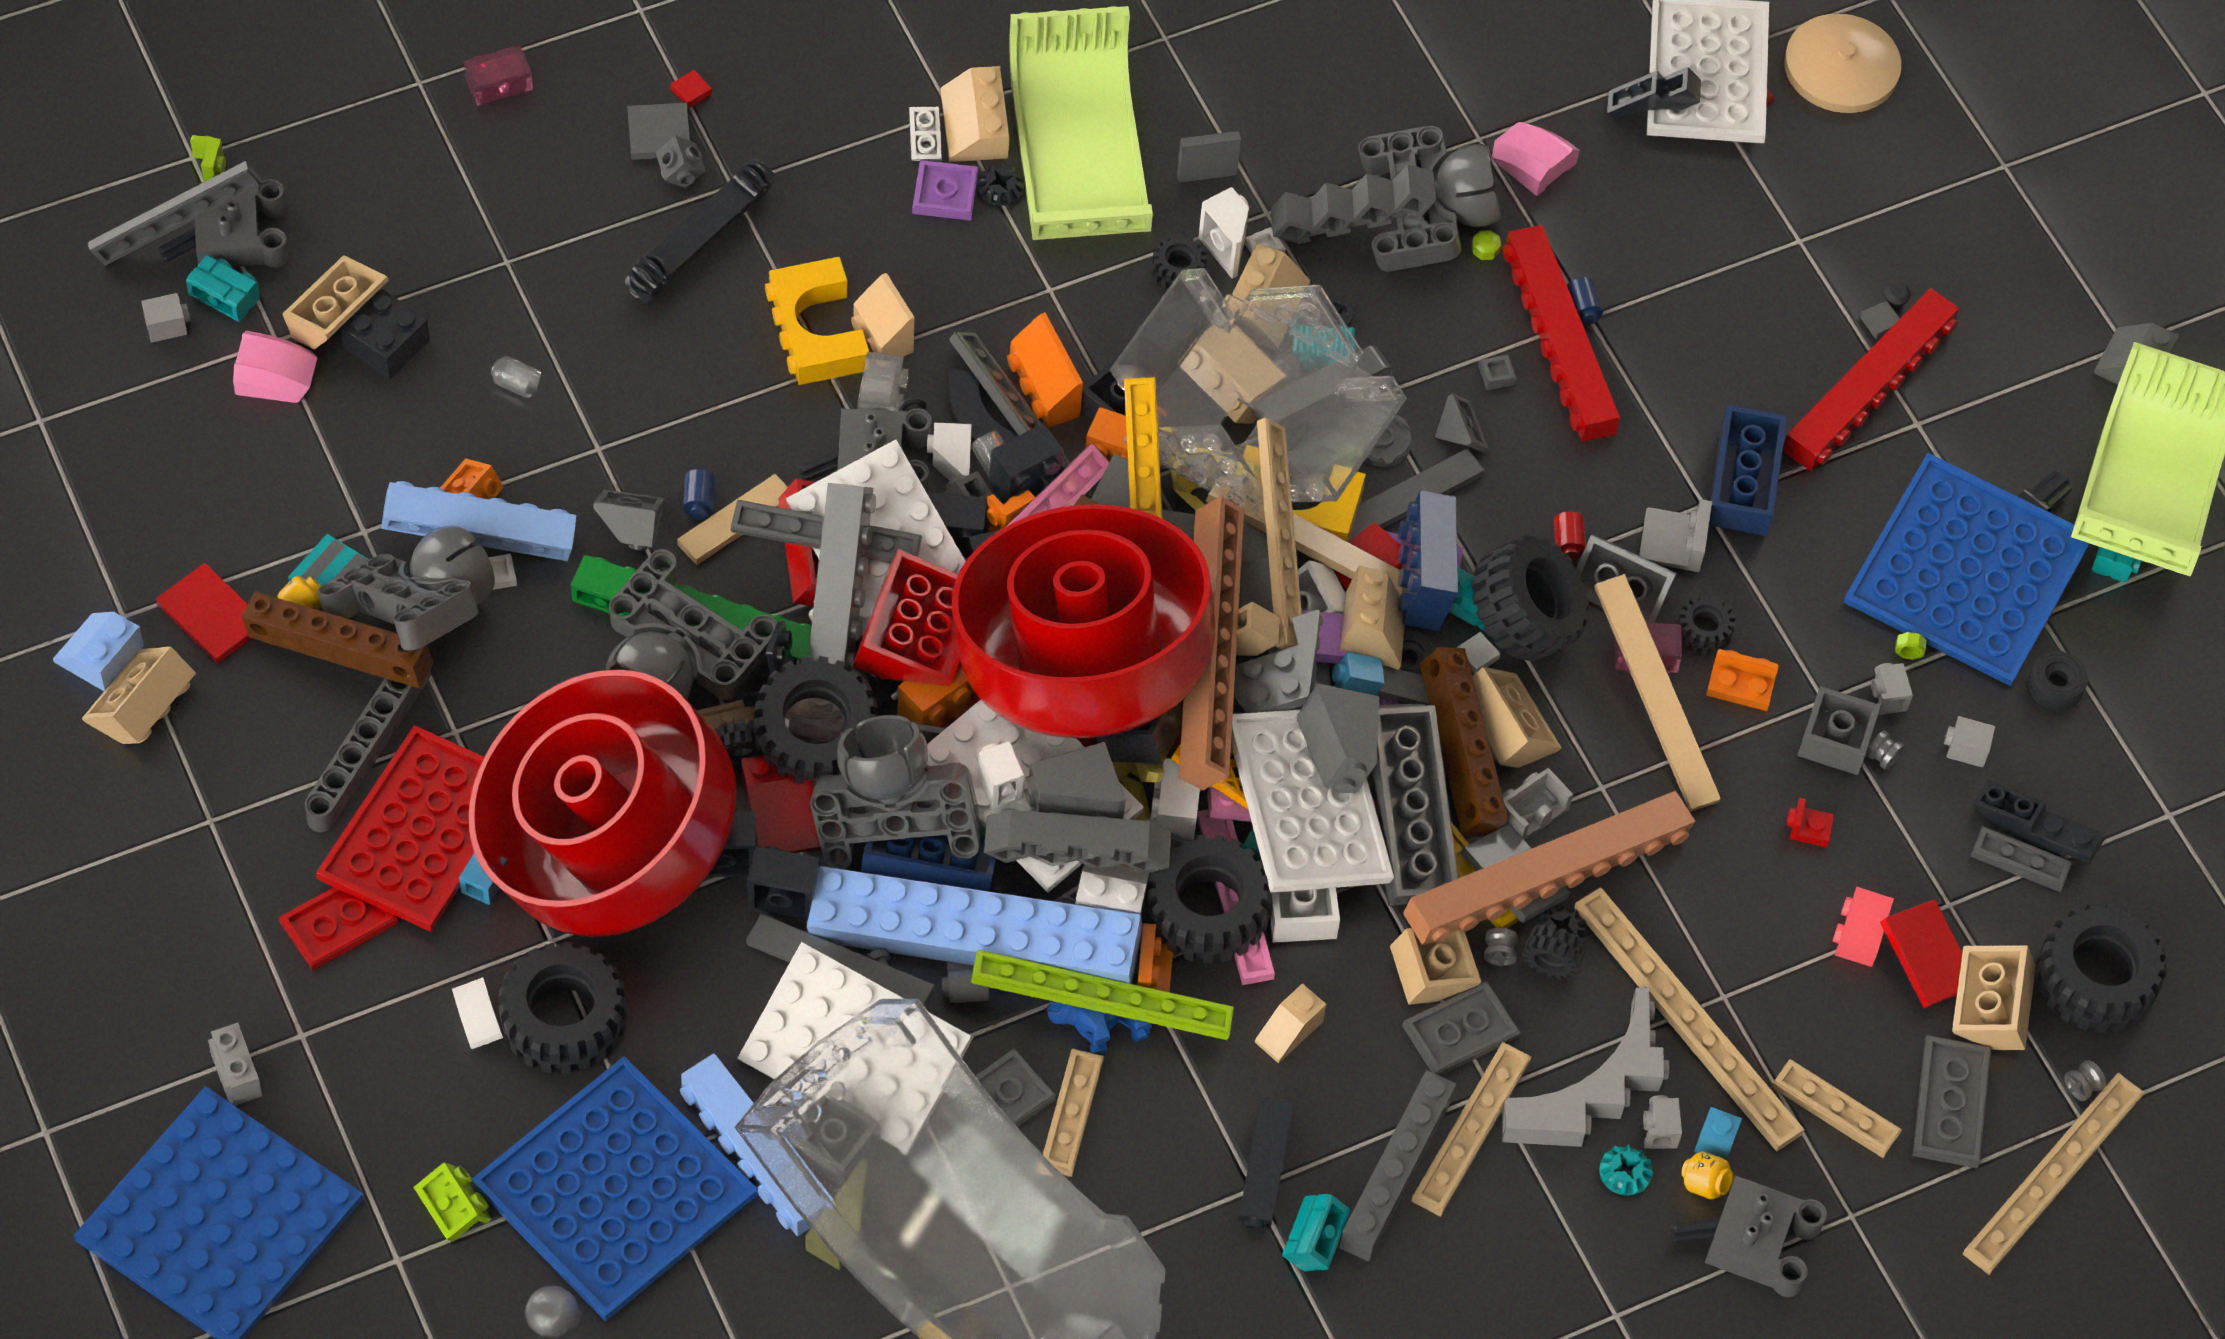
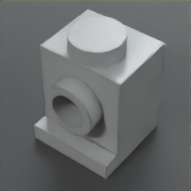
M1883 663L1878 665L1874 669L1875 679H1872L1871 682L1872 694L1875 698H1878V705H1881L1878 715L1907 711L1913 694L1904 664L1892 665L1891 663Z
M1664 1095L1651 1097L1649 1099V1110L1644 1111L1643 1114L1644 1130H1648L1644 1141V1149L1678 1148L1682 1136L1679 1098H1669Z

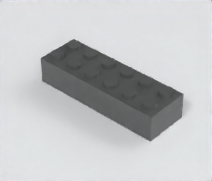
M1435 705L1380 708L1378 715L1377 764L1371 771L1376 814L1394 875L1393 880L1385 884L1388 906L1408 904L1411 897L1458 879Z

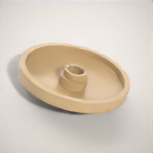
M1827 14L1812 18L1795 30L1787 45L1784 66L1791 85L1802 97L1812 104L1834 112L1856 113L1877 107L1891 96L1900 77L1901 57L1892 38L1876 24L1854 15Z

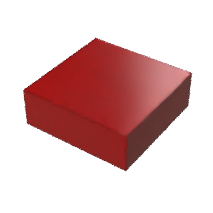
M695 70L670 84L671 91L682 103L687 102L688 109L712 95V88Z

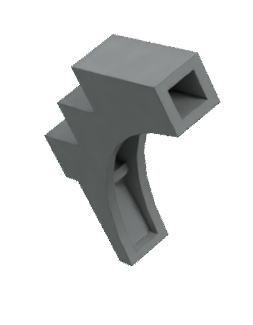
M1649 988L1635 989L1631 1003L1628 1030L1616 1051L1599 1069L1582 1081L1557 1092L1535 1097L1506 1098L1502 1112V1142L1582 1147L1585 1135H1590L1591 1117L1621 1119L1624 1107H1629L1630 1090L1660 1091L1663 1080H1668L1669 1060H1664L1663 1047H1655V1030H1650V1020H1654L1655 1002L1649 1001Z

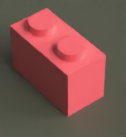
M1856 887L1853 898L1846 896L1841 915L1846 916L1844 925L1838 923L1833 937V942L1838 943L1835 955L1872 967L1884 933L1880 921L1889 916L1894 898Z

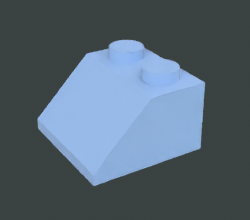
M115 612L92 613L53 658V661L105 691L137 651L144 647L140 626Z

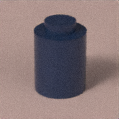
M1580 277L1570 281L1567 287L1582 324L1591 325L1596 323L1603 315V309L1594 280L1589 277Z
M695 469L685 474L683 511L694 519H703L714 511L716 477L712 472Z

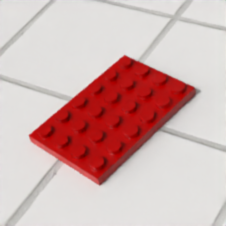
M414 725L317 870V880L432 932L459 890V877L474 854L469 832V804L473 784L484 756Z

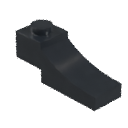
M1689 67L1665 77L1658 71L1652 72L1609 90L1607 114L1613 119H1617L1625 115L1648 110L1672 109L1676 113L1700 103L1701 79Z

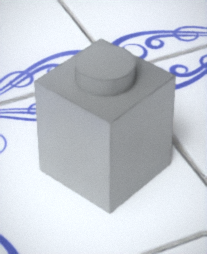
M178 293L141 301L151 343L187 335L185 322L191 320L187 304H180Z
M1958 716L1955 726H1948L1944 744L1949 745L1946 758L1983 768L1990 751L1995 726Z

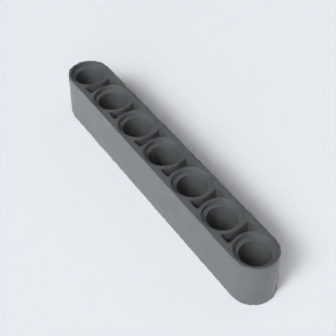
M432 668L420 689L384 678L305 801L307 823L312 830L326 832L336 824L429 680ZM399 686H405V687H406V688L400 689V690H399V689H395L396 687H399ZM382 711H391L388 714H380ZM367 735H373V736H375V737H373V738H371V739H365V738H363V737H365V736H367ZM350 760H358V761H359V762H357V763H355V764L347 763V762L350 761ZM334 785H343L339 789L331 788ZM318 810H326L323 814L315 813Z

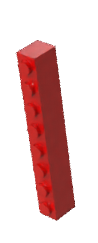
M1543 225L1508 232L1506 244L1503 245V255L1505 261L1510 262L1513 268V281L1516 286H1520L1523 306L1525 310L1529 309L1532 316V329L1535 334L1540 336L1542 354L1544 358H1548L1550 361L1552 379L1554 382H1558L1560 386L1561 402L1564 407L1567 406L1569 409L1570 423L1573 431L1578 432L1581 442L1616 435L1620 416Z
M1930 288L1792 428L1786 436L1782 451L1809 471H1812L1819 463L1824 465L1831 457L1837 444L1842 446L1850 437L1851 430L1855 426L1860 428L1864 424L1870 410L1873 407L1878 409L1887 398V393L1891 389L1896 391L1905 379V374L1908 371L1913 373L1921 364L1922 357L1926 353L1932 354L1940 343V338L1944 334L1949 336L1958 324V321L1955 319L1959 307Z

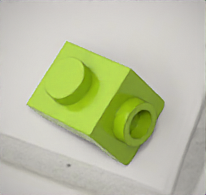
M192 135L190 142L193 157L203 159L201 169L204 182L223 173L226 166V157L223 154L221 139L211 136Z

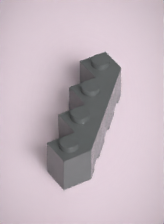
M1407 164L1393 181L1366 173L1352 190L1335 184L1325 183L1312 199L1284 192L1271 207L1273 237L1301 244L1310 242V237L1326 233L1327 237L1351 233V227L1367 224L1368 228L1391 224L1392 218L1408 215L1409 219L1421 217L1436 201L1434 172Z
M1006 808L1002 809L1001 813L987 816L984 853L1005 863L1032 857L1050 866H1056L1077 860L1097 870L1124 864L1146 874L1169 868L1171 831L1159 826L1158 822L1154 820H1130L1107 816L1093 817L1069 815L1059 812L1020 811Z

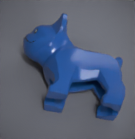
M1051 1001L1047 1007L1050 1021L1054 1024L1075 1026L1078 1032L1091 1044L1090 1053L1102 1055L1107 1052L1106 1041L1110 1040L1109 1030L1118 1022L1132 1030L1131 1037L1134 1042L1148 1038L1150 1034L1149 1028H1152L1151 1023L1058 1002Z

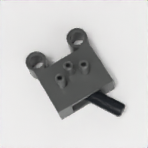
M275 179L262 181L263 185L195 219V228L158 248L160 257L163 261L169 262L196 247L198 264L207 255L216 260L219 258L224 259L232 267L267 265L277 268L283 266L289 259L285 233L278 228H269L264 230L259 236L258 213L271 219L279 218L285 213L287 206L283 185Z
M841 408L839 449L799 465L800 476L803 480L810 481L837 469L838 471L894 440H897L900 447L903 440L910 447L922 448L927 445L928 434L931 435V415L926 410L920 408L912 409L908 412ZM910 460L911 467L925 491L928 492V466L920 460Z
M1735 1175L1720 1218L1674 1223L1671 1226V1235L1675 1243L1713 1239L1705 1260L1706 1264L1772 1287L1781 1296L1793 1297L1802 1289L1808 1269L1805 1262L1798 1257L1788 1256L1782 1260L1778 1259L1789 1226L1792 1227L1797 1237L1803 1240L1815 1239L1822 1230L1827 1217V1211L1825 1206L1817 1200H1802ZM1803 1217H1811L1816 1223H1808ZM1783 1273H1791L1797 1280H1789Z

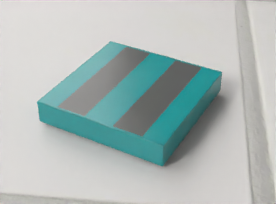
M326 534L288 576V581L295 576L303 577L306 580L311 576L323 586L369 559L329 534Z

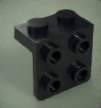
M777 621L766 649L768 664H763L747 683L742 695L744 707L755 706L762 685L768 684V677L774 671L781 673L782 665L789 661H792L794 666L797 665L796 659L791 658L790 650L792 649L793 639L791 631H787L785 621Z

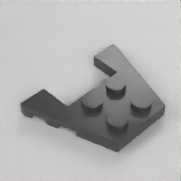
M1319 609L1292 618L1298 645L1244 663H1235L1234 698L1245 713L1287 711L1305 704L1315 686L1317 670L1315 662L1317 650L1320 648V626L1323 625V616Z

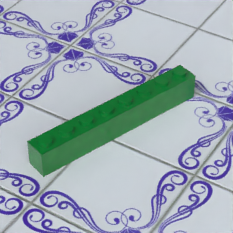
M584 555L571 583L572 601L609 613L611 599L637 570L628 566L621 567L612 564L601 557L593 558ZM674 585L675 588L742 631L752 619L759 615H769L776 622L785 621L787 631H791L793 639L792 649L790 650L791 658H795L798 665L800 658L808 657L812 625L807 623L799 624L787 620L779 614H768L756 610L753 606L747 604L740 605L727 601L720 595L702 593L688 585ZM648 590L638 591V593L643 594L649 592ZM621 612V613H619L618 615H620V616H626V615H629L630 613H628V612ZM692 622L688 625L698 626L700 623ZM760 633L758 636L766 637V636H769L770 634H769V633ZM743 655V657H746V658H750V657H751V656H748V655Z

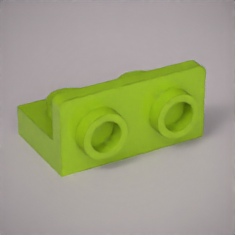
M444 1162L414 1186V1189L445 1238L453 1242L478 1221L487 1224L492 1218L486 1210L489 1208L486 1200L478 1192H474L469 1184L472 1181L467 1171L461 1166L456 1167Z

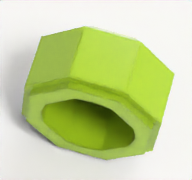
M1491 230L1479 231L1472 239L1473 255L1481 260H1493L1501 250L1500 236Z
M1907 632L1900 634L1896 639L1895 652L1904 659L1914 660L1921 658L1925 654L1927 640L1918 633Z

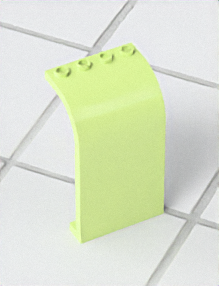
M1128 6L1011 14L1010 73L1012 98L1033 240L1151 231L1153 212L1151 204H1148L1129 82L1128 32L1130 13Z
M2136 342L2133 343L2099 440L2072 531V538L2191 577L2202 546L2200 544L2225 455V371Z

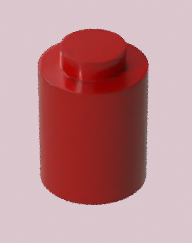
M1563 512L1556 515L1553 519L1555 544L1561 547L1563 554H1568L1572 561H1576L1582 557L1586 547L1584 517L1577 512Z

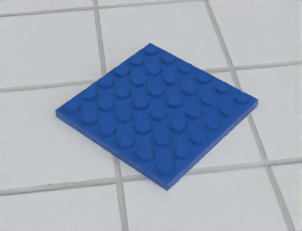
M1927 453L1845 595L1843 602L1903 633H1918L1927 640V645L2012 686L2090 543L2071 537L2074 524Z
M625 1056L471 1179L472 1185L605 1322L758 1196V1189Z
M205 1086L73 1236L77 1243L215 1339H245L364 1200L362 1192Z

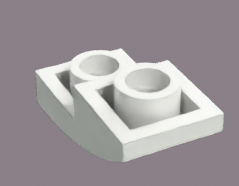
M909 107L912 161L941 160L939 107Z
M484 978L452 989L471 1049L503 1038Z

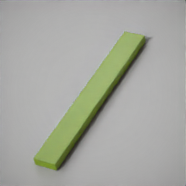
M978 949L971 977V983L1017 994L1228 1040L1230 1035L1234 1007Z

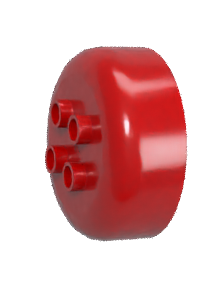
M1099 504L1075 505L1043 511L1018 520L989 537L969 556L956 578L952 592V613L959 657L971 688L979 699L999 716L1019 727L1044 735L1063 738H1093L1125 732L1149 723L1171 710L1190 693L1205 673L1213 652L1216 625L1210 573L1205 557L1194 541L1172 523L1153 514L1128 507Z
M604 670L587 673L562 682L536 697L509 721L493 741L477 772L470 798L469 832L472 847L477 860L488 877L530 916L541 923L576 936L600 937L625 933L654 922L674 910L695 892L712 871L725 847L734 820L737 793L735 774L727 750L716 731L672 686L651 675L631 670ZM501 857L507 859L508 865H502Z

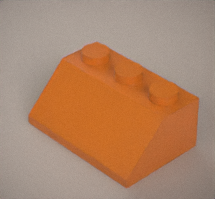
M1046 312L1042 313L1011 341L1010 354L1007 355L1010 369L1013 372L1017 371L1020 377L1019 382L1024 395L1030 396L1033 412L1038 419H1042L1047 428L1080 417L1083 382Z

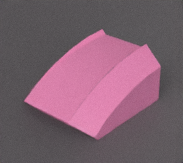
M1517 122L1494 141L1492 159L1523 186L1538 196L1545 190V187L1566 170H1570L1577 164L1579 149L1548 130Z
M245 331L242 334L239 352L234 364L233 383L235 395L297 403L310 388L318 357L312 351L290 341L262 333Z

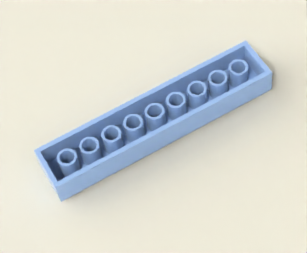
M822 866L819 869L807 922V929L810 934L836 945L869 950L886 948L889 953L974 965L978 949L1130 984L1133 982L1143 929L1140 914Z

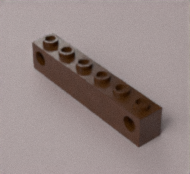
M256 591L241 616L249 638L419 689L433 665L428 645L416 650H404L401 647L397 633Z
M1438 647L1419 665L1429 705H1435L1441 753L1462 836H1486L1508 821V816L1465 648Z

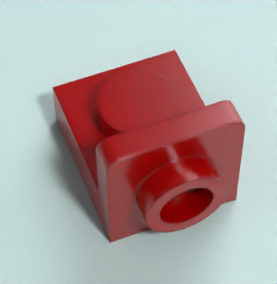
M1799 798L1796 808L1790 807L1786 826L1792 827L1790 839L1827 847L1834 814L1804 808L1806 799Z

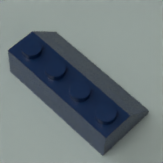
M947 835L866 842L861 872L990 892L997 858L984 853L985 835L981 836L977 854L968 859L957 857L952 853Z

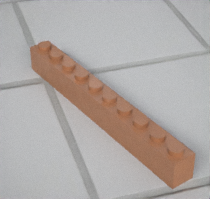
M1222 496L1195 511L1194 543L1199 547L1209 568L1216 627L1214 647L1208 667L1200 681L1183 701L1179 778L1201 790L1229 777L1244 509Z
M1673 791L1411 897L1403 914L1422 945L1431 941L1439 943L1447 939L1455 931L1461 929L1462 932H1466L1474 928L1482 920L1487 918L1489 921L1495 920L1502 916L1505 911L1514 907L1516 910L1522 909L1538 897H1542V899L1549 898L1560 888L1565 886L1573 888L1582 883L1585 878L1592 875L1600 877L1619 864L1622 867L1627 866L1643 854H1647V856L1654 855L1663 846L1670 843L1678 845L1689 837V831L1696 821L1678 793Z

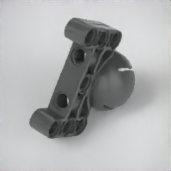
M1433 125L1370 136L1360 142L1358 151L1363 169L1368 174L1390 173L1391 180L1393 181L1407 164L1434 172L1436 201L1418 218L1409 219L1408 215L1396 217L1398 230L1381 233L1372 241L1376 264L1381 270L1395 271L1453 260L1461 252L1457 222L1470 227H1485L1501 220L1497 186L1495 180H1493L1492 174L1494 170L1488 145H1467L1447 156L1442 130ZM1428 215H1429V222H1430V224H1428V222L1426 221V219L1428 218Z
M452 525L433 530L422 538L413 552L410 570L406 561L394 558L392 554H381L324 584L317 592L323 612L346 619L361 612L395 624L401 647L404 650H416L477 616L479 613L478 606L486 601L494 588V572L485 550L479 545L466 550L450 561L449 558L475 542V537L466 529Z
M666 549L654 551L609 603L612 628L627 638L613 649L608 657L606 670H631L651 675L672 686L686 700L690 696L694 679H697L700 686L713 693L717 698L722 700L733 699L767 661L766 649L777 624L776 620L769 615H759L752 619L743 631L675 588L674 585L678 578L675 555ZM659 568H668L666 571H658ZM640 590H648V591H649V592L644 593V594H643V593H638V591H640ZM621 612H628V613H630L629 615H626V616H620V615H618V614L621 613ZM692 622L700 623L698 626L688 625ZM760 633H769V634H770L769 636H766V637L758 636ZM743 655L751 656L749 659H740V658H739L740 656H743ZM722 678H730V679H732L731 681H728V682H721V681H719V680L722 679Z
M884 715L869 718L858 723L856 726L857 739L865 758H862L859 752L855 729L849 728L843 733L837 746V763L841 774H825L817 778L810 801L826 865L830 868L846 869L852 862L856 843L937 835L948 836L950 849L957 857L968 859L977 854L983 827L979 818V809L971 773L965 765L953 762L947 765L929 766L927 771H925L928 762L926 739L919 726L903 716Z

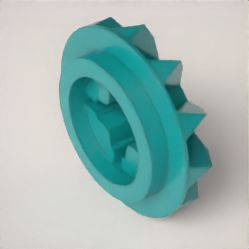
M1630 1144L1625 1147H1617L1615 1145L1612 1150L1607 1153L1605 1152L1599 1167L1603 1183L1611 1191L1620 1195H1635L1642 1192L1649 1185L1653 1175L1651 1159L1646 1158L1642 1149H1633ZM1621 1160L1627 1166L1634 1167L1631 1176L1626 1171H1618L1622 1165Z

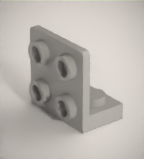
M1700 499L1697 511L1691 510L1690 515L1648 507L1645 513L1639 556L1657 565L1699 572L1705 553L1712 501Z

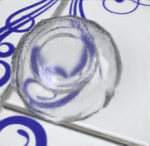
M560 1286L540 1288L530 1296L525 1309V1316L529 1327L538 1335L560 1337L568 1329L576 1328L581 1313L577 1299Z

